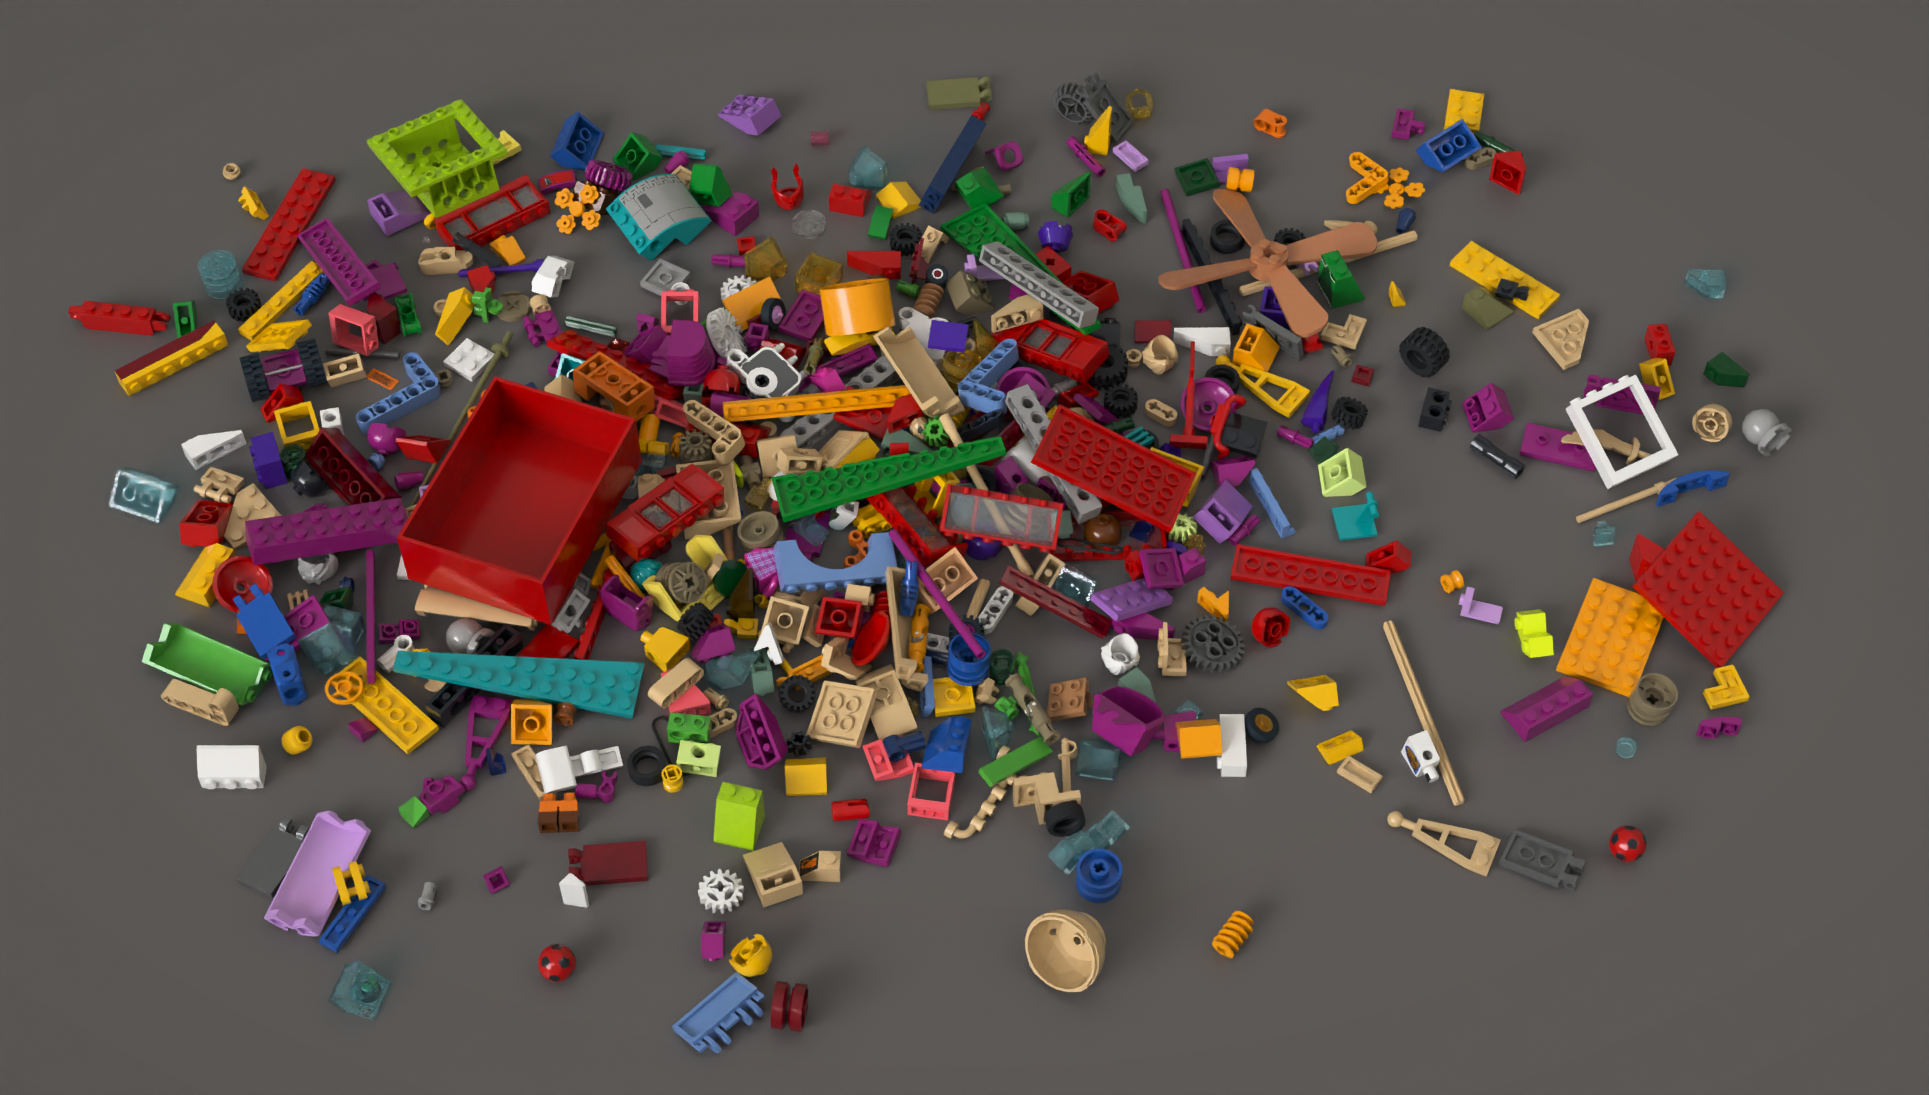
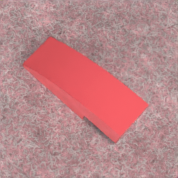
M654 394L655 408L649 413L686 428L688 421L683 411V404L675 400L668 401Z

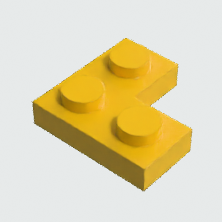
M1734 665L1716 668L1713 674L1719 686L1704 689L1703 692L1711 710L1746 702L1750 697Z

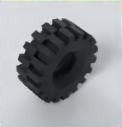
M1108 343L1109 356L1103 362L1110 364L1111 367H1099L1087 381L1088 383L1090 382L1093 388L1097 386L1098 390H1101L1102 387L1105 390H1108L1109 387L1113 389L1114 384L1117 386V384H1123V381L1125 382L1128 374L1127 354L1123 353L1121 348L1116 349L1114 344L1110 347Z

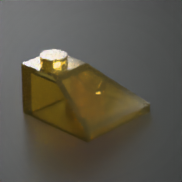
M773 236L744 254L746 278L751 277V280L761 281L770 276L771 280L775 281L787 273V260Z
M973 319V341L976 344L975 356L978 365L998 346V342L977 319Z

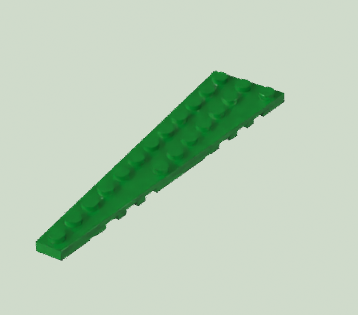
M986 203L940 225L943 233L978 258H980L983 245L998 241L1061 282ZM1051 310L1085 336L1101 328L1100 321L1097 318L1095 324L1078 328Z

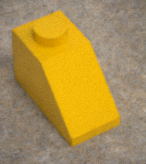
M1653 358L1639 364L1644 383L1661 387L1658 400L1675 394L1666 359Z

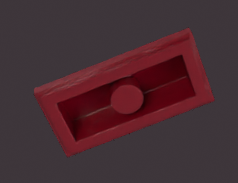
M1136 320L1134 323L1135 343H1150L1158 335H1165L1171 339L1170 320Z

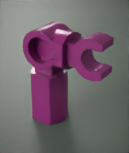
M604 770L600 787L592 784L577 783L575 797L583 799L600 798L604 803L612 802L615 798V783L618 780L617 771H614L612 777H607L606 770Z

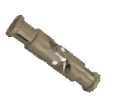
M1018 673L1011 675L1006 680L1005 685L1012 690L1015 700L1029 717L1035 730L1041 733L1044 743L1047 745L1055 743L1059 740L1061 734L1054 729L1051 719L1044 709L1041 708L1040 703L1030 688L1025 686L1022 676Z

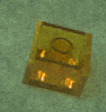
M810 252L794 275L795 291L801 292L803 289L820 295V288L839 284L843 279V263Z

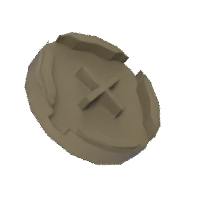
M505 292L499 299H496L501 301L503 305V310L497 316L506 322L521 321L531 312L530 299L523 292Z

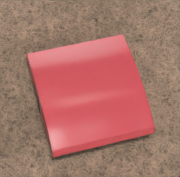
M882 739L862 746L875 781L895 779L914 772V766L909 754H906L902 760L897 762L889 760Z

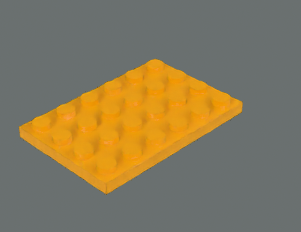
M1593 578L1556 671L1630 697L1641 678L1664 617L1641 594Z

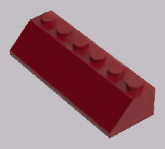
M321 427L304 458L348 506L402 498L338 429Z

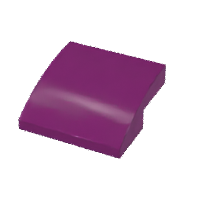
M393 263L370 271L381 286L380 289L376 290V293L383 295L385 300L407 292L406 286Z
M859 819L846 854L863 862L889 867L902 832L897 827L880 826L878 821Z

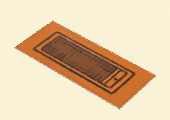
M375 368L367 375V379L389 390H392L399 382V380Z

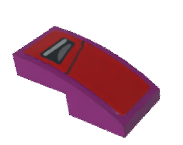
M574 170L558 171L538 178L540 191L543 195L558 188L561 190L564 188L569 189L575 186L577 182Z

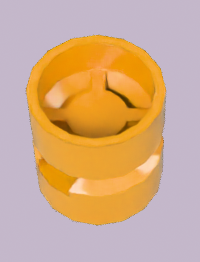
M1229 167L1226 189L1236 191L1240 188L1243 192L1251 193L1254 170L1244 168L1240 171L1237 167Z

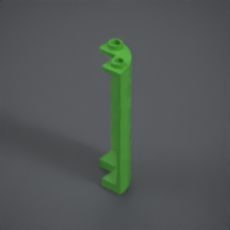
M176 622L164 623L159 641L147 643L142 659L143 663L214 694L220 688L227 689L235 696L237 704L241 706L253 702L265 684L273 677L269 662Z

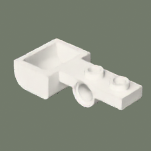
M562 746L544 750L535 755L545 794L575 788L577 786L576 777L623 766L618 746L602 750H590L571 757L568 747Z

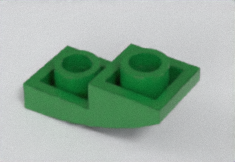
M876 205L868 237L886 240L893 214L892 208Z

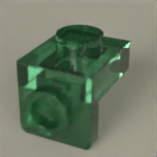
M1324 436L1309 448L1308 452L1317 464H1321L1334 454L1339 453L1338 449L1340 447L1334 439L1330 441Z

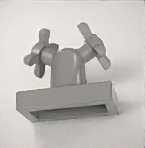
M572 589L556 615L552 626L559 631L564 630L566 633H569L574 625L579 629L583 628L584 623L579 617L587 607L590 599L578 590Z

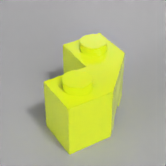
M1540 609L1516 612L1517 618L1514 619L1516 630H1518L1523 653L1530 658L1554 655L1553 636L1546 631L1545 612Z

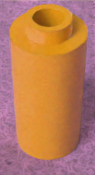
M646 414L642 417L638 438L657 441L660 419L654 414ZM648 452V453H641L642 455H652V454H649V452Z

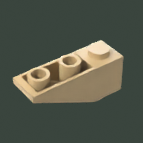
M1029 294L1017 297L991 316L992 332L995 333L1042 320L1043 303Z

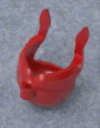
M797 163L793 167V173L798 187L777 190L778 173L774 167L771 169L773 197L778 206L783 210L798 208L804 198V184L798 174L799 166Z

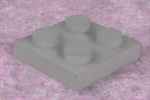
M659 259L640 281V286L662 296V292L671 290L674 284L679 282L686 283L691 275L689 271Z

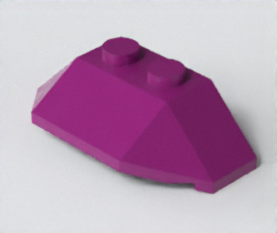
M755 693L740 704L735 734L747 765L753 768L768 770L784 758L788 747L776 716L759 695Z

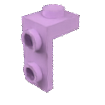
M974 254L967 255V262L964 263V271L966 273H970L984 281L1004 279V277L986 265L976 266Z
M1467 587L1466 593H1461L1459 605H1462L1460 616L1499 624L1503 607L1472 600L1475 588Z

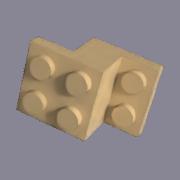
M1042 772L1038 775L1020 776L1013 779L1014 807L1035 804L1039 825L1046 824L1044 819L1045 813L1057 804L1075 802L1081 806L1080 790H1066L1063 793H1059L1054 772Z

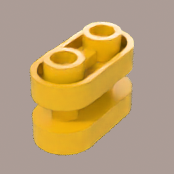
M871 504L858 509L857 517L852 521L857 530L862 532L863 538H870L873 533H880L892 528L882 514L878 513Z
M357 861L348 863L349 870L341 871L340 866L332 868L343 906L351 903V896L358 895L360 901L368 898L367 894L371 893L368 882H363L362 876H365L362 863L357 864ZM352 877L355 887L347 889L344 880Z

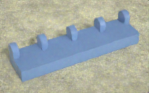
M1258 468L1250 470L1249 483L1281 539L1295 534V529L1290 528L1288 517L1284 515L1280 508V503L1271 493L1272 490L1270 486H1267L1263 474H1260Z

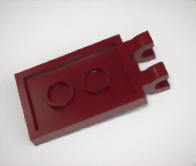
M646 840L583 845V851L576 848L568 849L569 863L576 864L581 862V868L569 867V873H572L581 881L584 880L585 886L648 881Z

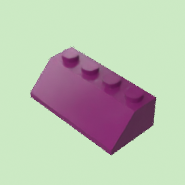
M1565 676L1501 710V714L1526 742L1589 708L1593 693L1582 680Z

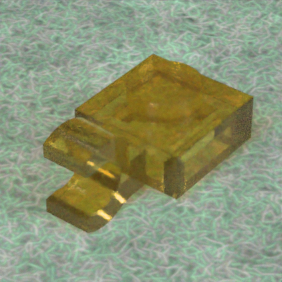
M764 477L759 487L753 485L744 503L761 511L770 497L767 488L771 480Z

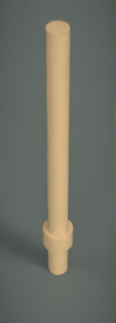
M1676 478L1666 482H1658L1651 488L1576 516V521L1582 523L1656 493L1659 494L1667 484Z

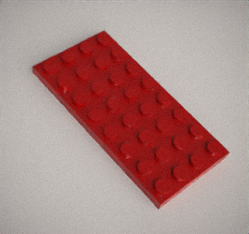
M1060 404L1031 461L1032 464L1169 533L1175 524L1196 476L1195 472Z

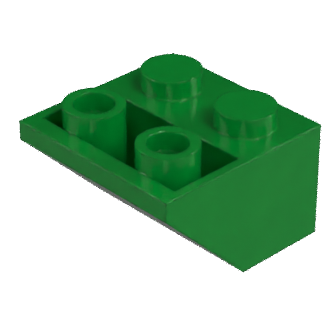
M698 163L693 165L689 191L700 205L719 207L733 195L718 165Z

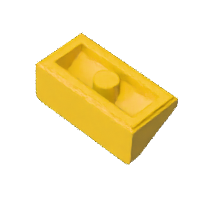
M1352 730L1317 745L1318 750L1329 765L1347 758L1348 755L1352 756L1364 750L1362 738Z

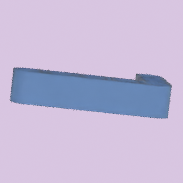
M1003 340L958 384L959 399L962 405L985 413L1001 409L1006 414L1007 405L1004 392L990 387L1018 361L1019 354L1016 340Z
M410 352L403 357L406 373L414 383L357 413L356 420L362 434H368L370 424L382 423L388 425L440 397L441 390L438 378L417 353Z

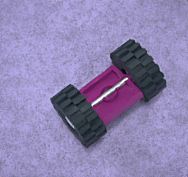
M315 338L298 342V349L261 358V361L258 353L239 357L252 402L268 399L270 393H273L280 383L298 387L306 385L308 381L309 388L328 383Z

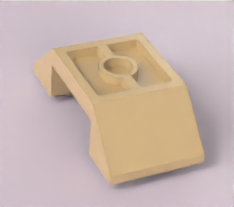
M891 664L864 674L855 680L857 686L873 688L878 691L870 716L878 739H882L883 742L890 735L903 736L918 730L907 698Z

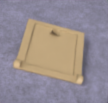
M838 430L818 452L823 457L821 467H832L835 469L863 438L867 439L869 437V433Z

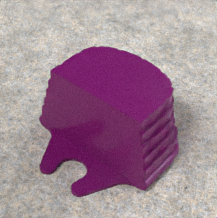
M673 320L669 347L652 352L654 358L663 357L667 362L662 366L651 365L650 370L666 377L668 385L697 386L703 383L707 373L713 370L715 366V353L704 327L696 321Z
M1113 686L1094 695L1092 731L1131 757L1147 749L1165 717L1160 706L1146 695L1122 686Z

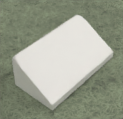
M569 873L559 883L563 903L587 908L589 900L585 884L572 873Z

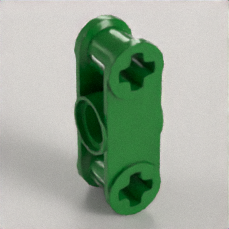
M412 292L401 297L394 296L404 338L410 334H422Z

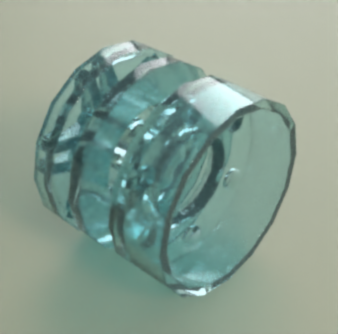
M224 250L211 251L199 260L198 271L204 289L209 296L224 299L229 297L230 293L234 294V290H240L242 278L232 253Z

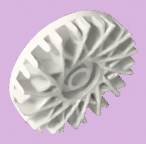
M723 307L708 314L706 328L716 352L721 357L727 359L730 350L740 349L745 353L747 352V347L744 346L745 336L742 337L739 334L743 332L740 329L741 326L735 327V322L738 319H735L734 315L730 316L731 311L724 310Z

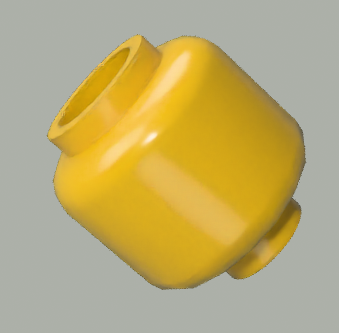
M295 726L283 734L281 739L282 746L289 754H300L310 748L312 735L307 728Z

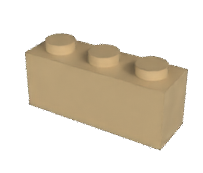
M1049 553L1041 562L1032 578L1051 588L1065 563ZM1020 596L1015 604L1016 607L1030 616L1039 608V605Z

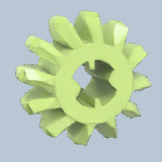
M1179 513L1171 532L1165 531V535L1168 536L1169 541L1174 540L1175 543L1181 542L1182 545L1185 544V541L1191 543L1192 538H1195L1197 534V522H1194L1193 517H1188L1187 513L1184 516Z

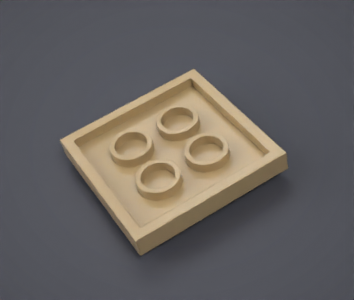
M824 680L806 736L810 735V740L860 748L878 691L873 688Z

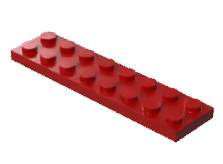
M304 168L301 169L242 268L243 274L277 281L300 242L297 235L309 227L335 183L334 175Z
M567 330L547 341V347L585 361L600 351L654 386V394L668 401L675 399L684 392L685 386L668 385L666 377L650 370L651 364L639 362L635 357H627L621 351L613 350L607 347L606 344L597 343L590 337L579 335L574 330Z
M1237 544L1230 580L1283 589L1291 586L1297 588L1300 592L1385 606L1391 570Z

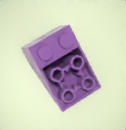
M738 95L734 98L733 102L723 107L718 116L747 134L760 135L778 120L781 114L773 98Z
M407 192L381 193L367 200L371 216L386 236L420 222L431 214L417 196L411 197Z
M1225 480L1194 514L1193 518L1220 544L1235 532L1253 506Z

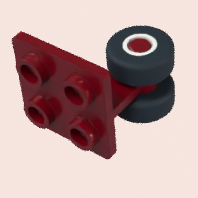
M921 238L920 244L916 243L909 275V277H912V284H915L917 278L925 280V284L933 283L939 285L944 290L948 279V271L940 264L929 266L922 258L924 238Z

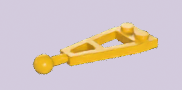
M1220 355L1216 359V365H1228L1234 368L1240 376L1241 384L1273 410L1288 418L1310 396L1311 390L1294 381L1245 364L1239 367L1231 363L1226 355ZM1244 373L1259 379L1253 383ZM1266 382H1270L1288 390L1276 401L1263 391L1261 387Z

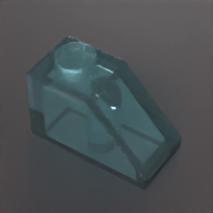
M1687 269L1684 284L1704 298H1723L1726 289L1724 270Z
M1081 830L1061 840L1047 856L1062 871L1069 874L1077 866L1079 858L1085 852L1094 849L1097 844Z

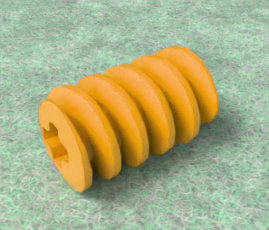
M1234 911L1232 917L1227 920V923L1219 930L1218 935L1214 937L1212 941L1214 949L1227 958H1233L1234 952L1239 951L1238 946H1242L1244 944L1243 940H1247L1248 934L1253 932L1250 926L1253 925L1252 918L1244 912Z

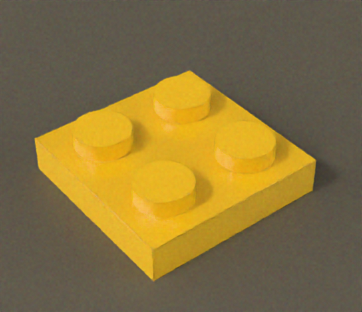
M950 677L933 679L935 717L975 713L972 686L959 685L952 681Z

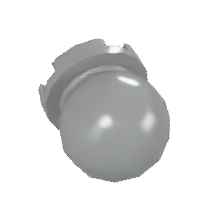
M1760 408L1753 410L1746 415L1742 422L1744 436L1749 442L1758 445V451L1765 457L1770 456V452L1774 449L1780 450L1790 438L1788 432L1792 431L1785 423L1780 424L1776 414L1768 409Z
M462 618L453 622L447 629L446 643L453 653L476 654L494 636L495 632L489 628H483L476 620Z

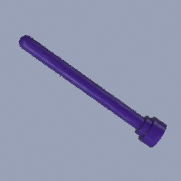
M536 259L531 264L489 267L490 272L494 271L495 274L523 271L537 272L544 259ZM472 269L460 270L458 275L460 277H468L467 271Z

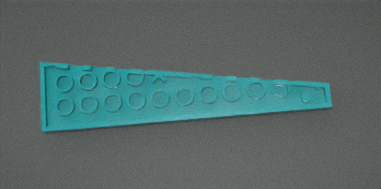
M398 651L393 672L553 704L568 702L579 709L632 719L644 663Z

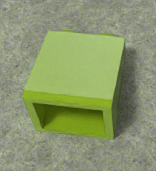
M722 782L716 799L713 840L716 843L754 851L765 819L763 791Z

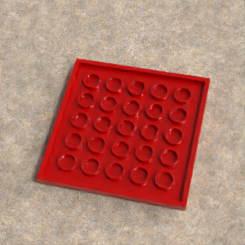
M1700 511L1693 515L1632 585L1716 668L1724 666L1784 594L1763 571Z

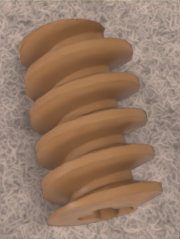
M933 283L923 285L913 309L928 316L929 319L934 318L944 295L943 288Z

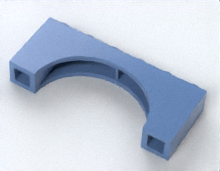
M889 532L871 534L867 541L868 551L866 557L856 565L844 569H828L812 563L801 553L796 540L777 541L773 552L780 591L787 592L788 594L804 590L807 592H814L818 589L830 591L839 587L847 589V584L868 587L875 584L886 586L885 574L887 567H897Z

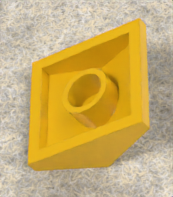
M890 182L876 194V198L883 207L893 209L892 219L921 208L919 206L921 200L907 182Z

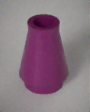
M680 150L673 155L664 167V170L667 174H671L680 165L686 167L690 159L685 152Z
M421 471L399 472L398 475H394V481L397 490L402 489L404 491L422 483L424 477Z

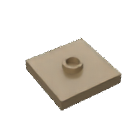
M794 434L757 440L762 477H773L781 471L777 467L779 448H797Z

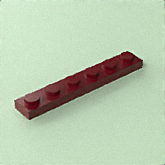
M1009 565L999 582L1001 586L1101 639L1105 638L1112 623V620Z

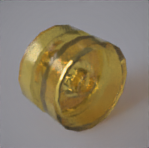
M965 349L964 353L945 351L940 373L950 388L958 392V384L982 361V358L969 349Z

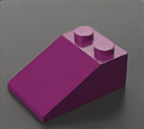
M731 191L733 195L719 207L700 205L712 222L734 236H737L759 217L758 201L741 192Z

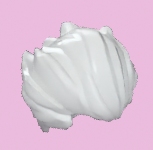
M1127 633L1113 637L1110 642L1101 647L1104 664L1114 675L1130 671L1133 666H1137L1139 663L1138 645L1133 637Z

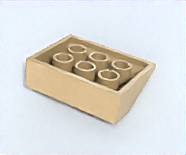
M716 460L693 463L724 487V502L721 506L711 510L705 517L697 520L691 527H687L684 530L685 540L692 539L695 535H711L742 521L733 460L726 465L718 464ZM692 463L676 465L677 474ZM680 494L681 510L684 512L693 504Z

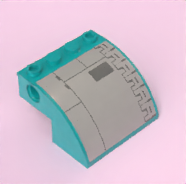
M660 174L641 180L621 193L606 208L639 255H643L650 261L662 252L675 238L688 245L712 221L676 174Z

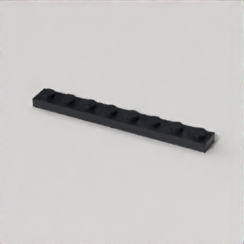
M1190 219L1183 220L1182 234L1198 267L1214 264L1210 261L1209 252L1203 247L1202 238H1199L1197 235L1196 226L1192 225ZM1222 279L1206 282L1232 336L1238 335L1240 326H1242V320L1235 312L1234 303L1229 300V294L1227 289L1223 287Z

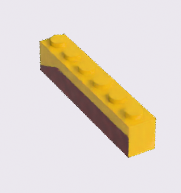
M213 320L115 370L118 382L128 396H131L227 347L228 343L225 333Z

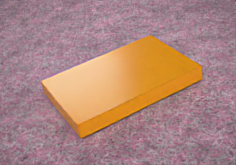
M769 276L723 299L722 302L725 308L731 311L730 316L734 315L735 319H738L735 322V327L740 325V329L744 331L748 329L747 321L761 314L765 300L768 298H781Z

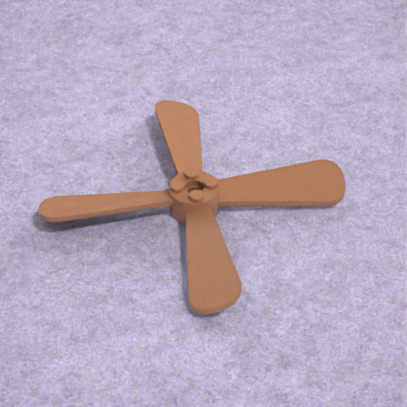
M1217 189L1213 192V200L1250 245V258L1166 272L1159 276L1158 282L1166 289L1179 290L1249 271L1257 280L1270 282L1291 332L1300 338H1305L1322 331L1327 326L1328 313L1287 266L1320 262L1321 254L1336 250L1340 252L1343 259L1370 256L1376 251L1377 238L1370 226L1362 222H1354L1288 245L1269 241L1265 238L1247 199L1237 191Z

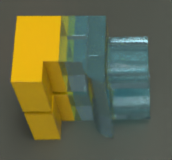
M639 439L642 463L635 474H644V466H650V473L657 474V470L663 469L666 466L669 443Z

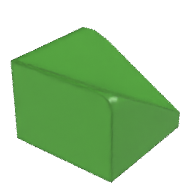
M416 796L399 808L401 817L413 828L430 816L428 808Z

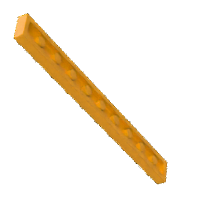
M906 385L728 401L723 402V418L728 422L893 407L897 399L909 395L910 391Z

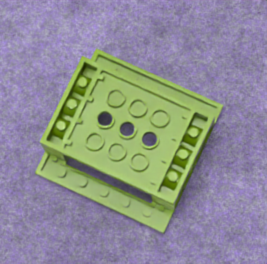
M462 99L366 140L370 149L411 197L417 196L436 218L500 190L492 162L507 156V149ZM455 119L482 147L481 149L475 150L472 153L466 149L460 141Z

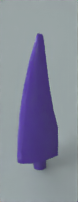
M1334 370L1319 385L1301 419V423L1311 428L1313 433L1324 430Z

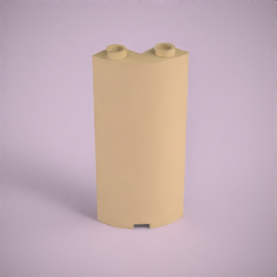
M886 327L873 336L927 416L934 418L935 415L942 416L949 413L952 417L965 411L960 399L952 391L911 327L902 330L895 336L891 329Z
M888 566L885 576L896 677L901 680L902 685L921 692L929 681L928 674L914 672L917 668V660L908 658L910 635L912 634L911 622L914 614L913 616H903L900 611L901 580L905 576L906 569Z
M425 584V590L421 589L415 605V611L421 616H427V613L525 626L532 631L539 624L537 620Z

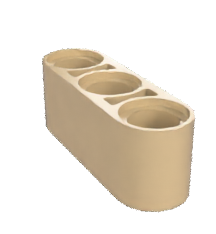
M685 658L649 689L648 697L665 709L702 678L704 670L690 658Z

